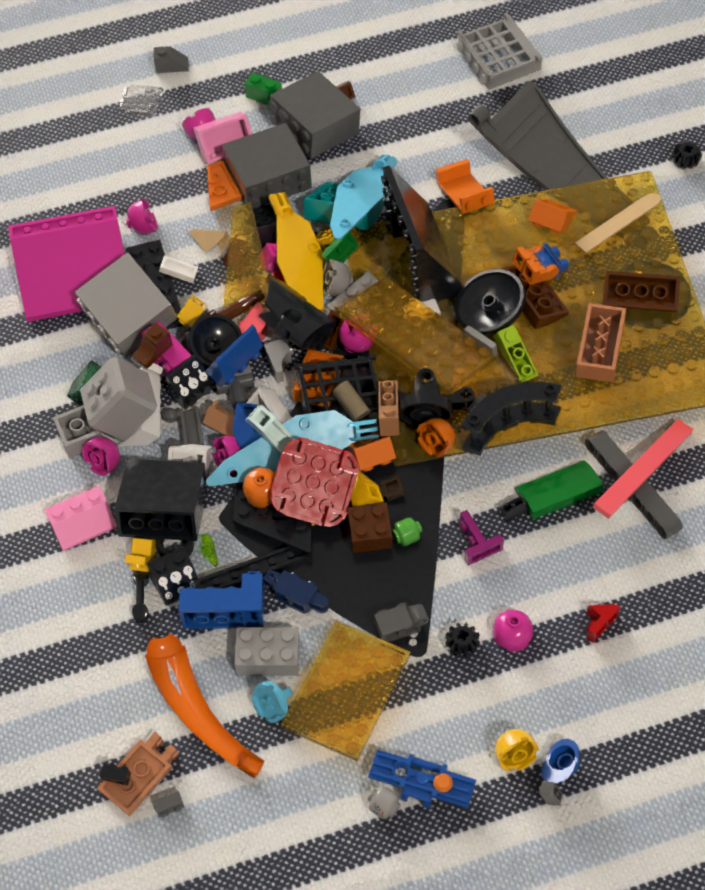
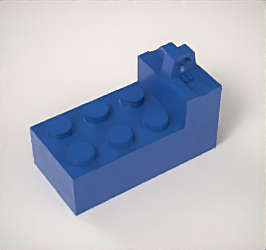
M260 571L243 573L241 588L231 586L227 588L207 587L206 589H197L195 587H187L186 589H180L179 615L183 629L264 627L265 587L263 574Z

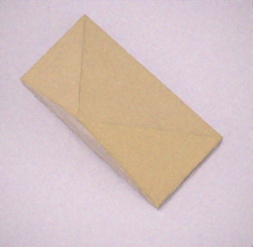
M193 228L190 230V235L207 253L228 235V231Z

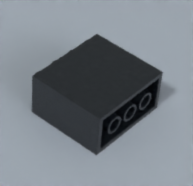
M127 459L114 508L118 537L197 541L207 495L205 463Z

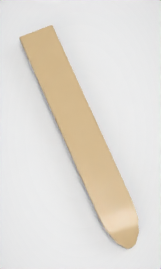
M653 193L640 198L575 242V245L587 254L656 207L661 202L662 197L659 194Z

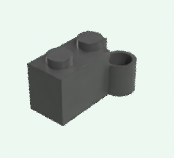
M401 603L395 608L383 609L374 614V624L382 644L421 632V626L429 621L422 604L408 606L407 603Z

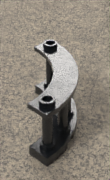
M525 382L510 385L491 393L482 399L465 418L461 428L470 430L471 433L466 438L462 450L481 456L483 450L498 432L518 426V423L530 422L555 426L561 412V406L553 405V403H556L562 385L547 382ZM531 400H542L545 403H531ZM523 402V404L510 406L515 403Z

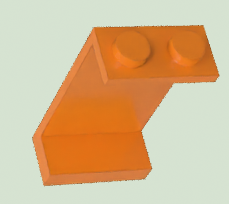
M468 159L435 169L438 186L462 214L495 203L493 187L484 189L471 174Z

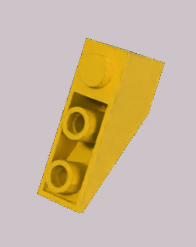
M359 470L350 498L352 507L383 503L384 500L378 485Z

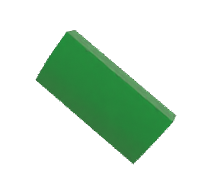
M583 460L515 487L518 496H521L527 502L528 514L534 520L602 493L604 484L594 469Z

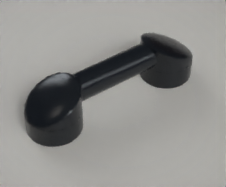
M137 571L132 575L136 585V604L132 608V614L137 623H145L149 619V611L144 604V587L149 583L150 579L147 572Z

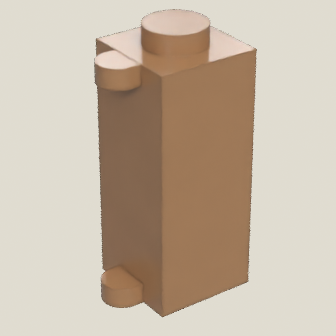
M215 400L212 406L205 410L203 424L226 436L235 437L232 432L235 413L219 406L220 402Z

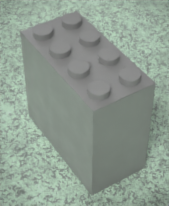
M128 252L75 291L78 296L76 301L81 306V309L90 317L96 328H99L102 335L111 343L117 354L122 353L125 358L139 348L142 340L141 331L157 321H160L167 327L178 318L170 302Z

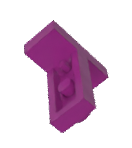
M468 510L460 513L458 524L461 531L466 532L468 535V542L471 548L465 550L464 556L468 566L503 550L504 540L501 535L485 540Z

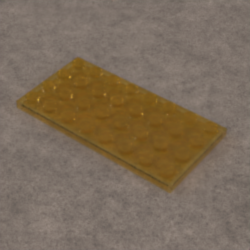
M384 277L336 309V314L415 373H418L423 368L431 369L434 372V377L437 379V384L441 388L440 391L445 395L453 392L496 359L495 354L492 355L488 349L475 343L474 339L465 336L462 330L387 277Z

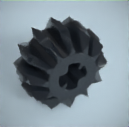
M681 141L680 144H676L672 152L673 163L677 164L678 167H684V169L687 167L692 169L694 166H698L702 158L701 147L697 146L696 142L690 143L688 141L685 143Z
M458 622L456 628L450 626L449 632L445 635L447 640L445 645L450 648L451 654L457 652L459 658L461 654L468 657L469 652L473 654L476 652V647L480 645L478 640L480 634L475 632L476 628L474 626L468 628L467 622L464 626H461Z

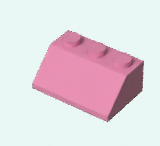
M100 486L45 509L49 523L63 551L117 528L115 519Z

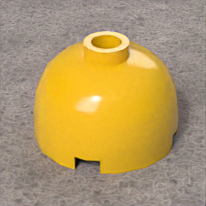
M513 729L503 733L495 745L496 758L502 769L507 772H511L510 769L517 768V771L527 768L536 760L537 756L535 754L537 750L539 752L535 739L531 734L522 729Z

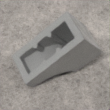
M284 338L264 344L265 356L277 383L284 381L283 371L287 364L292 363L291 355L294 354L291 344H287Z

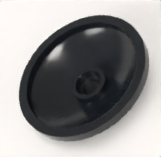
M208 314L199 318L192 325L188 335V344L191 353L195 354L203 365L210 367L242 333L237 324L230 318L220 314ZM210 343H214L215 347H211Z

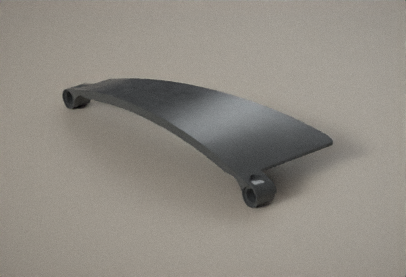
M528 81L492 119L488 109L483 105H478L468 115L469 122L515 167L566 206L578 210V214L594 224L601 226L633 204L584 151L556 114L542 91L532 81ZM645 215L615 234L617 237L644 250L649 249L658 238L657 232L647 227L650 221Z

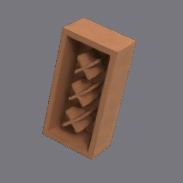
M589 303L577 360L576 377L614 383L625 325L626 308Z

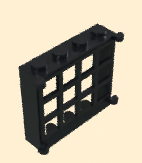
M371 354L368 357L359 356L349 360L342 358L333 362L321 361L317 364H295L294 368L295 370L297 369L296 377L304 414L311 413L310 404L323 403L325 411H329L328 402L338 400L335 396L326 397L324 386L339 385L344 381L355 382L357 393L362 400L363 397L372 396L375 408L370 409V414L358 421L377 419L379 425V390L372 360H376V355ZM366 367L367 376L358 377L356 368ZM352 369L354 377L341 379L339 370ZM335 371L336 380L323 381L321 372ZM317 373L319 382L305 383V374ZM369 380L371 392L362 393L359 381ZM320 386L322 398L309 400L306 388ZM343 408V412H341L340 414H342L343 416L352 421L350 416Z

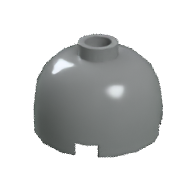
M329 260L330 262L326 263L323 271V279L325 280L323 294L326 296H338L352 285L353 276L347 265L343 262Z

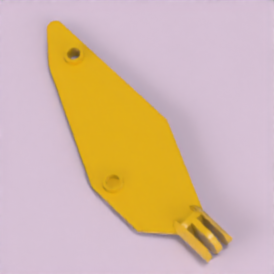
M285 192L270 194L268 198L277 216V264L288 286L300 293L309 303L324 313L323 257L321 255L323 252L310 222L293 212Z

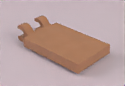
M156 732L150 736L146 743L140 739L117 765V767L126 766L131 771L128 786L103 781L97 788L99 792L129 817L173 768L169 762L179 755L177 749L171 744L163 754L160 753L156 748L163 743V740Z

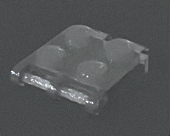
M142 85L125 87L119 110L124 111L125 114L156 116V109L160 104L159 98L163 93V88Z

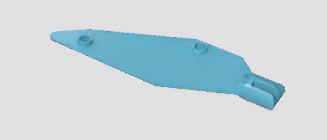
M383 154L373 163L372 167L353 171L337 186L330 222L334 239H342L384 198L382 192L384 186L381 181L383 167L390 165L394 168L397 164L396 157Z
M335 410L296 415L282 424L295 439L308 438L309 440L342 450L356 441L379 438V434L360 436V433L378 431V426L359 428L360 425L377 423V419L353 422ZM260 437L225 459L206 479V484L208 486H218L244 482V478L250 471L261 467L269 468L275 472L281 453L265 438ZM236 470L237 475L235 477L230 476V471Z

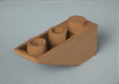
M398 380L378 381L380 436L400 435Z

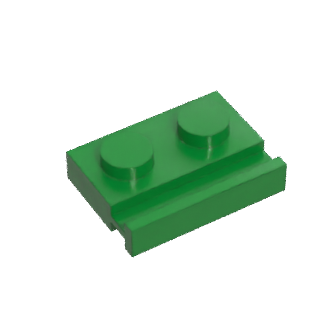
M349 231L342 239H335L321 255L326 262L336 260L344 263L359 247V244L356 243L357 241Z

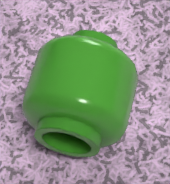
M411 517L396 522L391 532L397 544L400 543L402 546H407L420 539L422 527L419 521L415 522Z

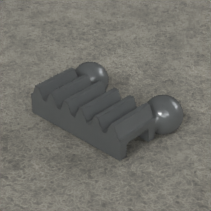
M195 406V410L184 411L183 408L178 411L174 408L165 410L163 417L166 422L174 423L178 418H181L184 442L177 439L171 440L168 444V450L169 446L204 445L198 406Z

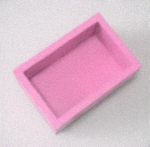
M238 112L193 128L202 158L208 164L224 158L222 144L252 134L247 116L243 112Z

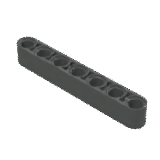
M601 430L585 439L587 449L615 482L633 465L605 431ZM647 480L629 498L663 539H667L683 529L681 520Z

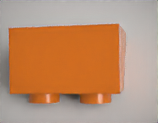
M547 198L535 199L528 220L532 221L534 226L540 228L545 226L549 228L550 232L559 234V232L567 230L578 210Z
M380 430L367 434H379V438L356 441L346 447L355 457L360 471H370L374 468L373 466L389 464L392 462V459L396 458L390 436H380Z

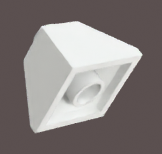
M197 444L169 446L168 461L205 463L207 479L211 461V446Z

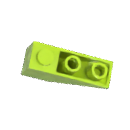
M515 325L509 326L493 335L501 354L521 383L538 376Z

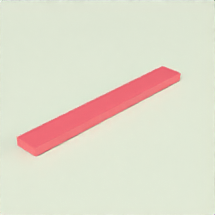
M677 419L594 503L593 508L609 519L692 434L694 429L680 419Z

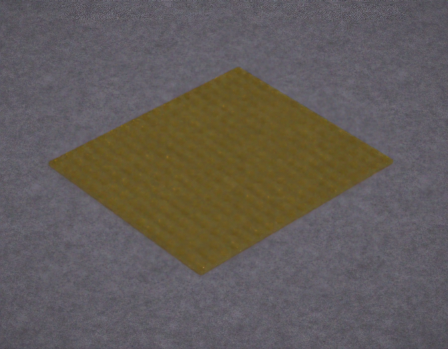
M651 171L497 199L494 204L464 214L457 207L432 212L462 286L470 278L481 272L514 265L512 259L516 249L519 247H524L526 250L548 243L550 247L557 246L560 250L558 257L560 260L566 259L569 262L567 270L561 272L559 278L547 280L568 309L569 314L550 325L534 329L522 312L519 318L512 324L515 325L538 373V376L526 382H547L562 385L556 403H553V405L561 406L555 426L530 422L518 423V426L498 432L485 449L705 407V320L662 199L652 210L587 254L575 245V242L640 198L653 193L660 195ZM547 198L574 208L578 212L565 232L555 234L550 232L548 227L543 226V228L534 226L533 222L528 220L535 199ZM388 221L376 222L368 230H360L357 227H353L350 230V233L357 241L356 243L359 244V247L348 258L353 282L368 271L380 283L378 288L358 303L362 322L366 324L365 327L368 330L372 328L377 334L374 344L368 350L369 355H376V360H372L378 390V381L398 380L399 391L404 394H413L415 378L419 370L423 368L431 369L434 372L437 384L441 388L440 394H452L462 387H470L474 391V400L481 393L488 396L501 388L521 383L501 354L498 346L497 356L492 359L464 340V329L459 324L454 313L456 296L437 302L441 316L406 326L400 309L419 303L418 300H414L412 294L414 289L411 283L413 277L410 271L412 266L409 260V256H411L408 248L409 241H405L403 236L394 239L392 233L387 231L386 222ZM606 271L680 276L678 312L626 308L625 325L614 383L576 377V366L589 303L603 305ZM494 334L486 336L491 341L496 343L493 337ZM424 379V380H422V381H423V382H428V381H430V380H429V379ZM531 400V403H545V401ZM523 402L515 403L510 406L523 404ZM453 410L452 420L448 423L454 429L455 443L452 449L441 457L427 454L418 442L420 434L417 432V428L419 426L408 424L399 416L400 435L390 436L396 458L392 459L395 466H402L469 453L462 450L466 438L471 433L470 430L461 428L467 417V411Z

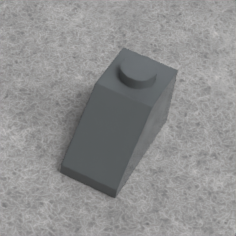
M171 46L154 47L156 73L189 71V59L186 55Z

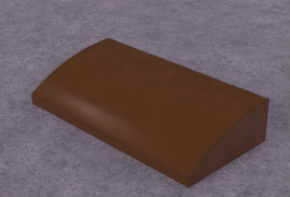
M515 265L502 268V270L515 274L522 282L526 291V303L522 312L534 329L550 325L569 314L568 309L547 281L529 285L522 276V272Z
M606 271L603 305L678 312L680 276Z

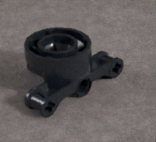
M423 368L419 370L415 378L413 394H404L398 390L399 416L406 423L419 426L431 418H442L449 422L452 420L453 410L467 411V408L475 401L474 391L470 387H462L452 394H440L441 388L437 384L434 372L431 369ZM429 379L430 381L423 382L422 380Z

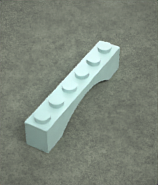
M262 404L257 406L245 419L252 428L280 453L289 441L295 439Z

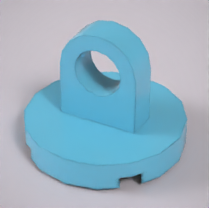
M263 681L254 687L253 690L255 691L252 695V702L255 710L262 718L265 717L270 723H276L286 717L288 712L287 698L293 695L290 686L280 689L275 683Z

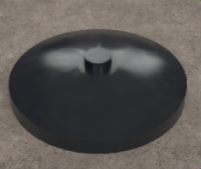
M492 269L481 272L470 278L462 286V289L459 290L454 302L455 317L463 329L471 326L484 336L496 334L498 331L511 326L519 318L525 307L526 291L520 279L510 271Z

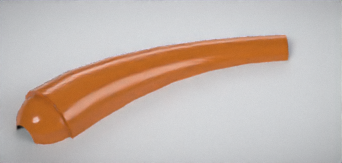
M172 634L160 639L153 637L148 643L145 657L152 678L165 701L187 728L209 748L252 778H256L264 765V760L241 745L212 713L197 685L185 645L182 646L181 641ZM167 661L176 676L180 693L170 680Z

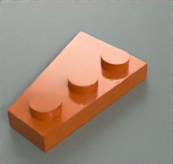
M221 160L207 165L210 211L241 201L242 195L224 161Z

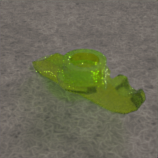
M203 534L202 537L204 539L202 541L205 546H202L203 555L205 558L208 557L209 562L216 567L218 566L214 541L208 534Z

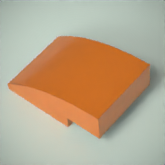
M307 350L302 364H317L321 361L333 362L344 358V356ZM335 371L321 372L323 381L336 380ZM317 373L304 375L305 383L319 382ZM296 381L293 388V401L302 402L298 382ZM337 384L324 386L326 397H333V390ZM320 386L306 388L309 400L322 398ZM323 403L313 404V405H318V406H323V407H324V404H323Z

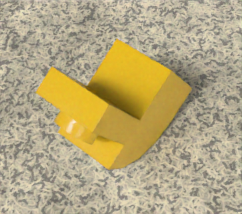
M133 538L131 554H127L125 558V563H130L129 570L149 572L147 563L154 560L156 539Z

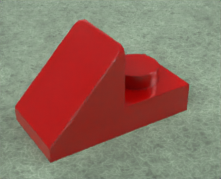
M618 604L588 606L587 615L593 619L587 627L588 633L586 638L593 643L618 617L620 606Z

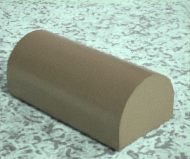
M349 381L342 382L333 390V395L353 422H357L370 414V409Z

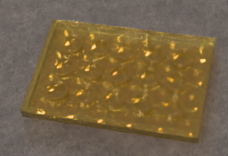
M336 621L290 706L286 717L281 723V728L358 762L411 652Z

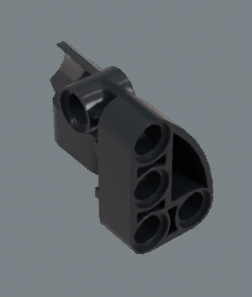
M268 273V291L264 304L278 320L274 332L284 339L289 338L290 341L303 350H320L332 334L337 322L309 303L304 296L279 278Z

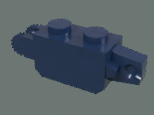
M268 570L263 578L264 583L274 590L277 601L303 614L309 613L311 609L320 613H327L329 609L328 599L319 593V588L315 583L305 581L296 573H289L285 570L282 573Z

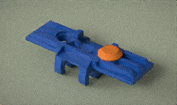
M380 750L376 752L368 775L370 779L402 788V801L407 802L409 797L422 800L424 803L423 807L428 809L431 807L432 798L468 809L476 784V779L447 771L448 765L446 764L442 766L416 758L413 754H410L407 759ZM416 766L439 774L434 776L411 768ZM401 767L405 769L407 775L405 777H398L395 771Z

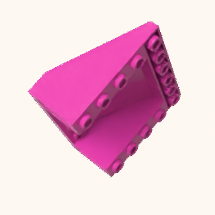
M115 206L8 226L27 322L82 312L81 306L76 301L78 296L75 291L125 255Z

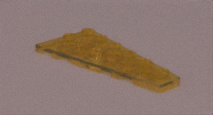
M251 202L234 205L223 308L243 297L249 296L259 289L265 296V299L260 301L262 308H265L264 303L269 283L268 271Z

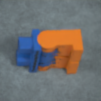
M548 243L526 250L524 247H519L516 249L512 262L522 272V276L529 285L553 278L557 279L560 273L566 271L569 266V262L566 259L560 260L558 258L560 250L557 246L550 247Z

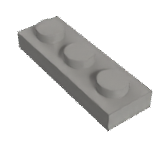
M367 271L350 285L346 291L327 304V307L330 311L341 310L348 313L378 288L380 283Z

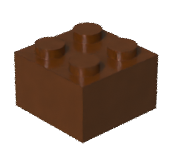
M387 502L347 507L353 553L392 548V532Z

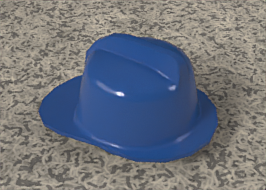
M561 739L550 748L541 771L542 778L545 781L558 784L578 771L580 767V750L574 740Z

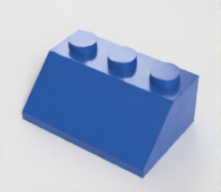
M252 324L205 371L220 387L225 383L229 386L236 379L234 375L238 371L242 373L249 366L247 362L250 359L254 361L261 354L259 350L263 347V344L255 326Z

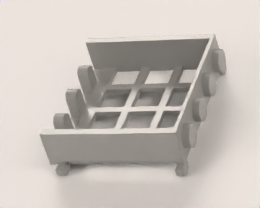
M508 13L503 14L504 20L463 34L461 30L457 31L458 51L462 52L466 62L470 63L474 73L479 75L481 82L489 90L537 72L542 67L541 55ZM510 33L515 40L505 43L501 36ZM497 39L501 45L491 48L487 42ZM518 43L522 50L512 53L508 47ZM483 44L487 50L477 54L473 47ZM504 48L508 55L498 58L494 52ZM525 53L530 60L520 63L516 56ZM491 54L494 61L485 64L480 58ZM512 59L516 65L506 69L502 62ZM498 64L502 71L494 74L491 73L488 67Z

